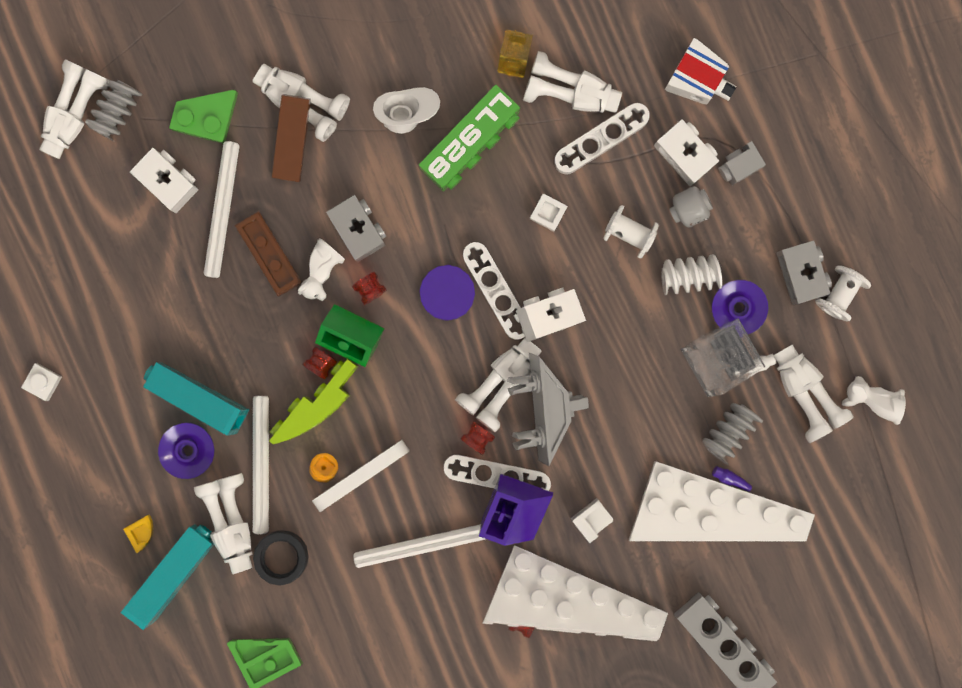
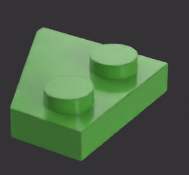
M229 90L177 101L169 129L223 144L226 141L238 92Z
M290 638L232 639L227 642L249 688H259L301 666L303 663Z

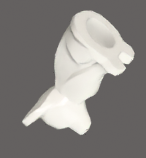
M320 238L317 240V244L310 255V277L302 282L298 289V294H302L309 299L317 298L323 301L326 298V293L322 284L329 278L332 268L338 263L342 264L345 259Z
M859 376L855 377V380L848 386V398L842 401L843 406L849 407L864 402L878 416L893 422L895 425L900 424L906 406L905 391L903 389H900L898 392H891L881 387H869L868 383Z

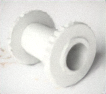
M621 205L617 212L613 213L605 229L606 233L603 239L607 241L610 234L639 248L638 258H642L645 252H648L657 235L656 231L659 225L655 222L652 229H649L621 214L624 206Z
M836 266L835 271L840 274V278L832 289L831 294H829L826 300L817 298L815 302L830 316L843 321H850L851 316L845 311L859 288L869 289L871 283L863 275L851 268Z

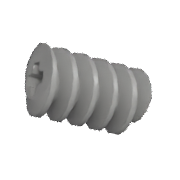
M109 80L107 82L112 91L102 90L101 93L106 98V101H96L101 111L91 110L90 112L96 120L86 119L85 121L90 129L112 141L114 140L111 138V134H121L116 124L126 125L121 115L131 116L132 114L126 106L137 105L132 96L143 95L120 80L117 82Z
M732 403L730 408L734 414L725 412L723 416L726 422L718 420L716 423L720 431L710 430L709 433L713 440L708 438L702 440L706 449L727 465L729 464L724 457H735L731 448L742 449V445L738 441L739 438L747 441L750 439L745 432L746 429L755 432L756 428L752 422H763L756 413L742 404Z

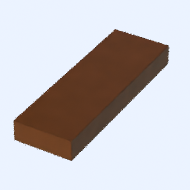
M287 94L281 95L272 178L294 182L301 181L311 98Z
M259 211L235 225L278 297L302 283Z

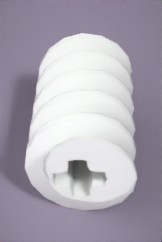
M714 254L709 255L707 262L704 256H698L696 263L692 257H688L685 265L681 258L676 259L674 266L670 260H665L662 268L664 295H667L669 287H672L674 293L678 294L681 285H683L686 293L690 292L691 284L695 285L697 292L701 291L702 283L706 284L708 290H712L713 282L717 283L719 289L722 288L721 267Z

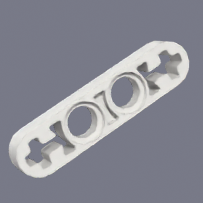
M634 103L557 152L554 159L555 168L562 174H571L641 130L649 120L650 113L648 108L643 104ZM634 110L636 113L642 112L641 123L637 120L631 122L627 126L631 130L627 132L625 124L619 118L623 117L625 122L631 118V111ZM608 125H618L621 129V135L616 139L609 138L606 135V127ZM587 139H593L597 142L598 150L593 154L586 153L582 148V143ZM577 146L580 156L585 160L580 161L578 156L571 162V168L567 165L561 166L562 155L565 154L567 158L572 156L576 152L572 148Z
M478 242L470 243L463 251V258L505 333L515 340L524 338V332L520 335L517 332L511 333L509 329L512 327V322L509 318L504 322L501 317L509 315L514 309L518 310L521 307L487 248ZM472 248H475L476 251L482 250L481 261L483 264L489 261L491 266L484 267L476 273L474 269L479 268V265L475 259L471 261L468 259L471 255L470 250ZM491 271L497 275L498 280L494 286L486 287L482 283L481 277L485 272ZM501 295L508 296L511 300V307L506 311L498 310L495 305L496 299ZM513 315L515 320L519 323L520 321L518 315Z
M403 440L399 441L312 500L319 512L323 511L410 452Z
M452 455L444 464L445 474L450 479L495 488L500 474L504 475L505 472L513 470L518 474L519 480L522 482L523 473H529L528 480L534 481L537 479V476L542 477V482L546 483L545 488L542 487V489L549 491L551 487L549 477L541 471L462 455ZM455 459H458L461 466L469 467L468 462H474L475 464L471 470L472 478H465L467 475L465 471H459L458 475H453L452 469L448 468L449 463L454 464ZM481 465L489 466L492 471L491 477L486 481L479 480L475 475L476 469Z

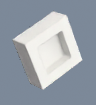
M542 194L530 220L554 232L568 206Z
M35 363L21 388L44 401H49L62 376Z

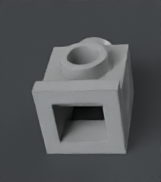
M752 141L742 148L743 153L738 149L726 156L725 158L728 162L718 168L722 178L726 182L730 181L732 186L766 166Z

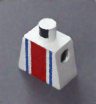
M694 38L665 90L707 105L714 93L729 101L737 86L723 79L729 65Z

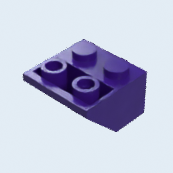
M500 474L482 517L479 537L504 546L534 540L552 499L553 492Z

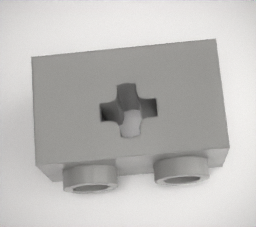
M354 195L326 212L357 263L386 246L382 239L387 236L378 222L374 225L368 217L372 212L364 199L358 201ZM356 221L360 224L365 223L362 227L364 232L361 234L357 231L352 232L355 229L353 223Z
M814 241L776 253L792 305L831 294L829 288H832L831 279L827 272L824 273L821 264L823 262V253L821 248L815 245ZM810 269L811 274L802 276L801 271Z

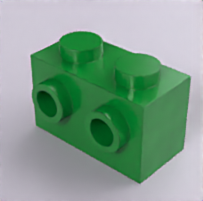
M334 304L320 326L315 343L366 367L379 344L385 328Z

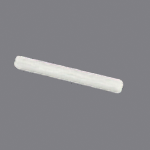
M231 141L223 143L204 275L212 278L220 276L239 153V144Z
M254 396L253 533L266 534L269 531L268 396Z
M480 524L354 553L353 558L355 566L360 568L485 540V538L479 537Z

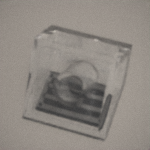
M739 318L699 337L681 349L707 397L723 395L765 368Z

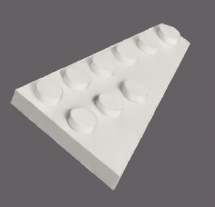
M654 461L629 541H807L815 515Z
M514 545L483 624L498 623L508 624V626L512 627L527 626L542 630L571 633L586 632L601 636L616 635L623 636V638L657 641L661 636L668 613Z

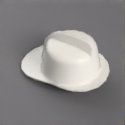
M425 87L393 91L377 98L374 102L373 112L375 117L384 123V126L390 131L403 134L412 131L418 123L433 117L440 108V99L436 92Z

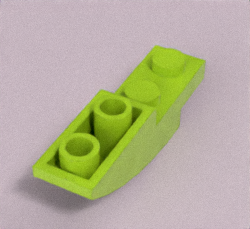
M349 359L345 363L340 360L331 371V374L334 376L327 385L323 382L314 393L315 401H312L307 396L301 400L297 397L287 410L290 412L284 422L280 419L270 431L273 436L269 442L277 444L293 439L308 432L330 417L350 396L342 387L359 366Z

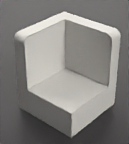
M597 498L571 518L589 543L598 537L597 534L613 522V518Z

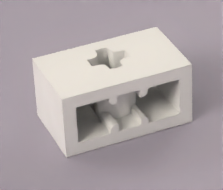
M680 120L655 143L654 147L691 187L716 165L719 160L716 158L718 155L716 150L709 143L704 144L699 139L698 130L690 122L685 123L683 120ZM685 148H693L694 151L687 156L683 154Z
M152 148L130 173L169 210L177 213L199 190L193 185L196 179L185 169L180 172L175 168L173 164L176 160L164 149L160 153ZM164 174H167L171 180L169 184L164 182L162 178Z
M559 288L549 292V298L540 301L539 296L523 301L524 307L516 310L527 342L586 321L574 289L565 292L564 288ZM552 310L553 315L548 316L546 311Z

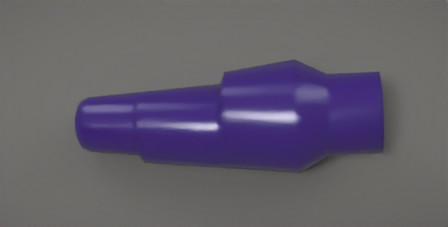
M716 466L712 471V476L718 478L723 484L733 485L747 492H750L752 489L749 483L729 469H722Z

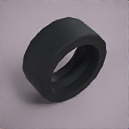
M280 530L272 532L260 540L254 551L253 562L256 572L263 580L269 584L281 586L292 583L302 575L307 567L309 555L307 546L301 537L293 532ZM274 542H288L297 552V564L288 573H274L269 570L265 563V552Z

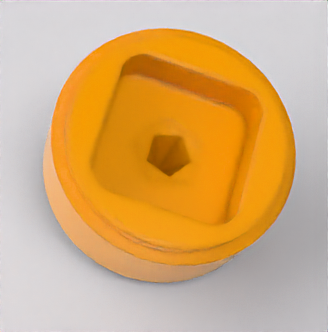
M328 453L316 455L309 466L312 478L322 483L331 481L338 471L337 460Z

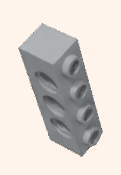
M698 592L674 613L675 617L737 688H772L777 683L771 676L775 672L765 659L760 662L753 655L757 650L746 637L743 640L739 639L734 633L738 628L727 616L724 619L719 616L716 610L720 607L709 595L704 598ZM707 618H713L715 620L714 628L710 631H703V621ZM725 640H733V648L729 652H721L720 647ZM745 661H750L752 663L751 670L745 674L740 673V665Z

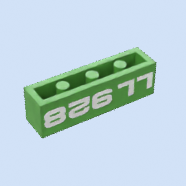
M495 85L419 164V169L443 192L448 187L452 190L462 180L460 174L467 167L471 170L481 160L482 157L479 154L486 147L490 150L501 139L499 133L505 127L510 130L520 119L518 116L520 107Z

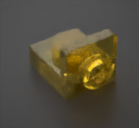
M506 29L497 71L499 73L521 78L525 76L533 35Z

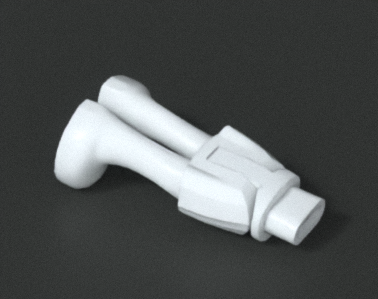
M537 52L531 74L551 77L570 84L575 88L570 89L558 86L531 75L523 101L530 103L538 96L547 95L571 103L572 109L600 110L601 113L604 110L617 112L622 96L621 91L611 89V84L607 85L606 82L585 70L582 74H577L559 68L548 60L546 53Z
M66 59L62 64L64 81L54 107L47 106L43 134H41L44 140L39 149L60 159L64 148L68 149L70 147L68 145L73 142L85 124L82 120L83 114L92 94L98 89L107 90L110 88L107 84L108 79ZM82 79L77 96L70 110L67 111L73 91L78 81Z
M266 64L260 67L253 79V83L260 86L262 93L266 94L279 108L282 94L311 98V103L340 121L350 102V98L345 94H339L334 99L325 97L306 85L304 77L289 71L280 70L278 67L271 68ZM310 108L308 121L316 129L315 137L324 142L335 131L337 123Z
M524 338L518 346L514 345L491 364L493 371L475 392L469 395L461 393L456 397L455 401L474 416L486 397L503 380L504 384L476 417L483 425L496 432L500 428V422L497 419L498 413L506 400L511 396L508 388L519 385L507 382L508 377L530 375L529 353L539 356L542 351L531 341L527 342L526 338Z
M793 345L774 355L779 364L777 369L778 371L781 370V380L788 397L794 396L809 419L810 428L805 434V438L809 443L833 431L832 428L836 429L854 418L850 410L841 409L834 403L820 382L824 376L804 357L803 353L799 355ZM808 390H810L813 393V395L817 398V400L820 402L821 406L823 407L828 416V422L823 418V416L818 411L817 407L815 406L814 402L812 401L808 393Z
M242 473L194 487L195 495L206 504L215 531L210 534V537L223 557L224 562L229 563L232 574L253 568L249 557L253 553L250 551L251 538L248 523L243 522L235 501V489L244 482ZM218 493L225 509L228 525L223 517L218 502Z

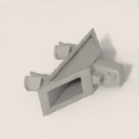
M529 353L530 375L508 377L507 382L519 384L508 388L510 395L532 391L536 427L534 430L513 432L512 437L520 440L514 442L513 446L515 450L537 446L538 460L550 466L571 423V417H574V411L589 408L588 397L583 395L573 396L572 392L567 391L539 356Z

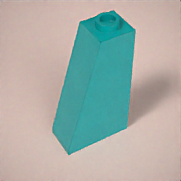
M156 362L154 366L151 365L143 378L146 380L143 386L145 389L227 436L238 433L250 410L164 363Z
M196 524L190 526L120 613L142 630L157 621L213 547L214 543L210 537L212 531L201 524L199 526Z

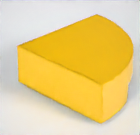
M150 515L123 529L136 553L142 551L151 540L153 521Z

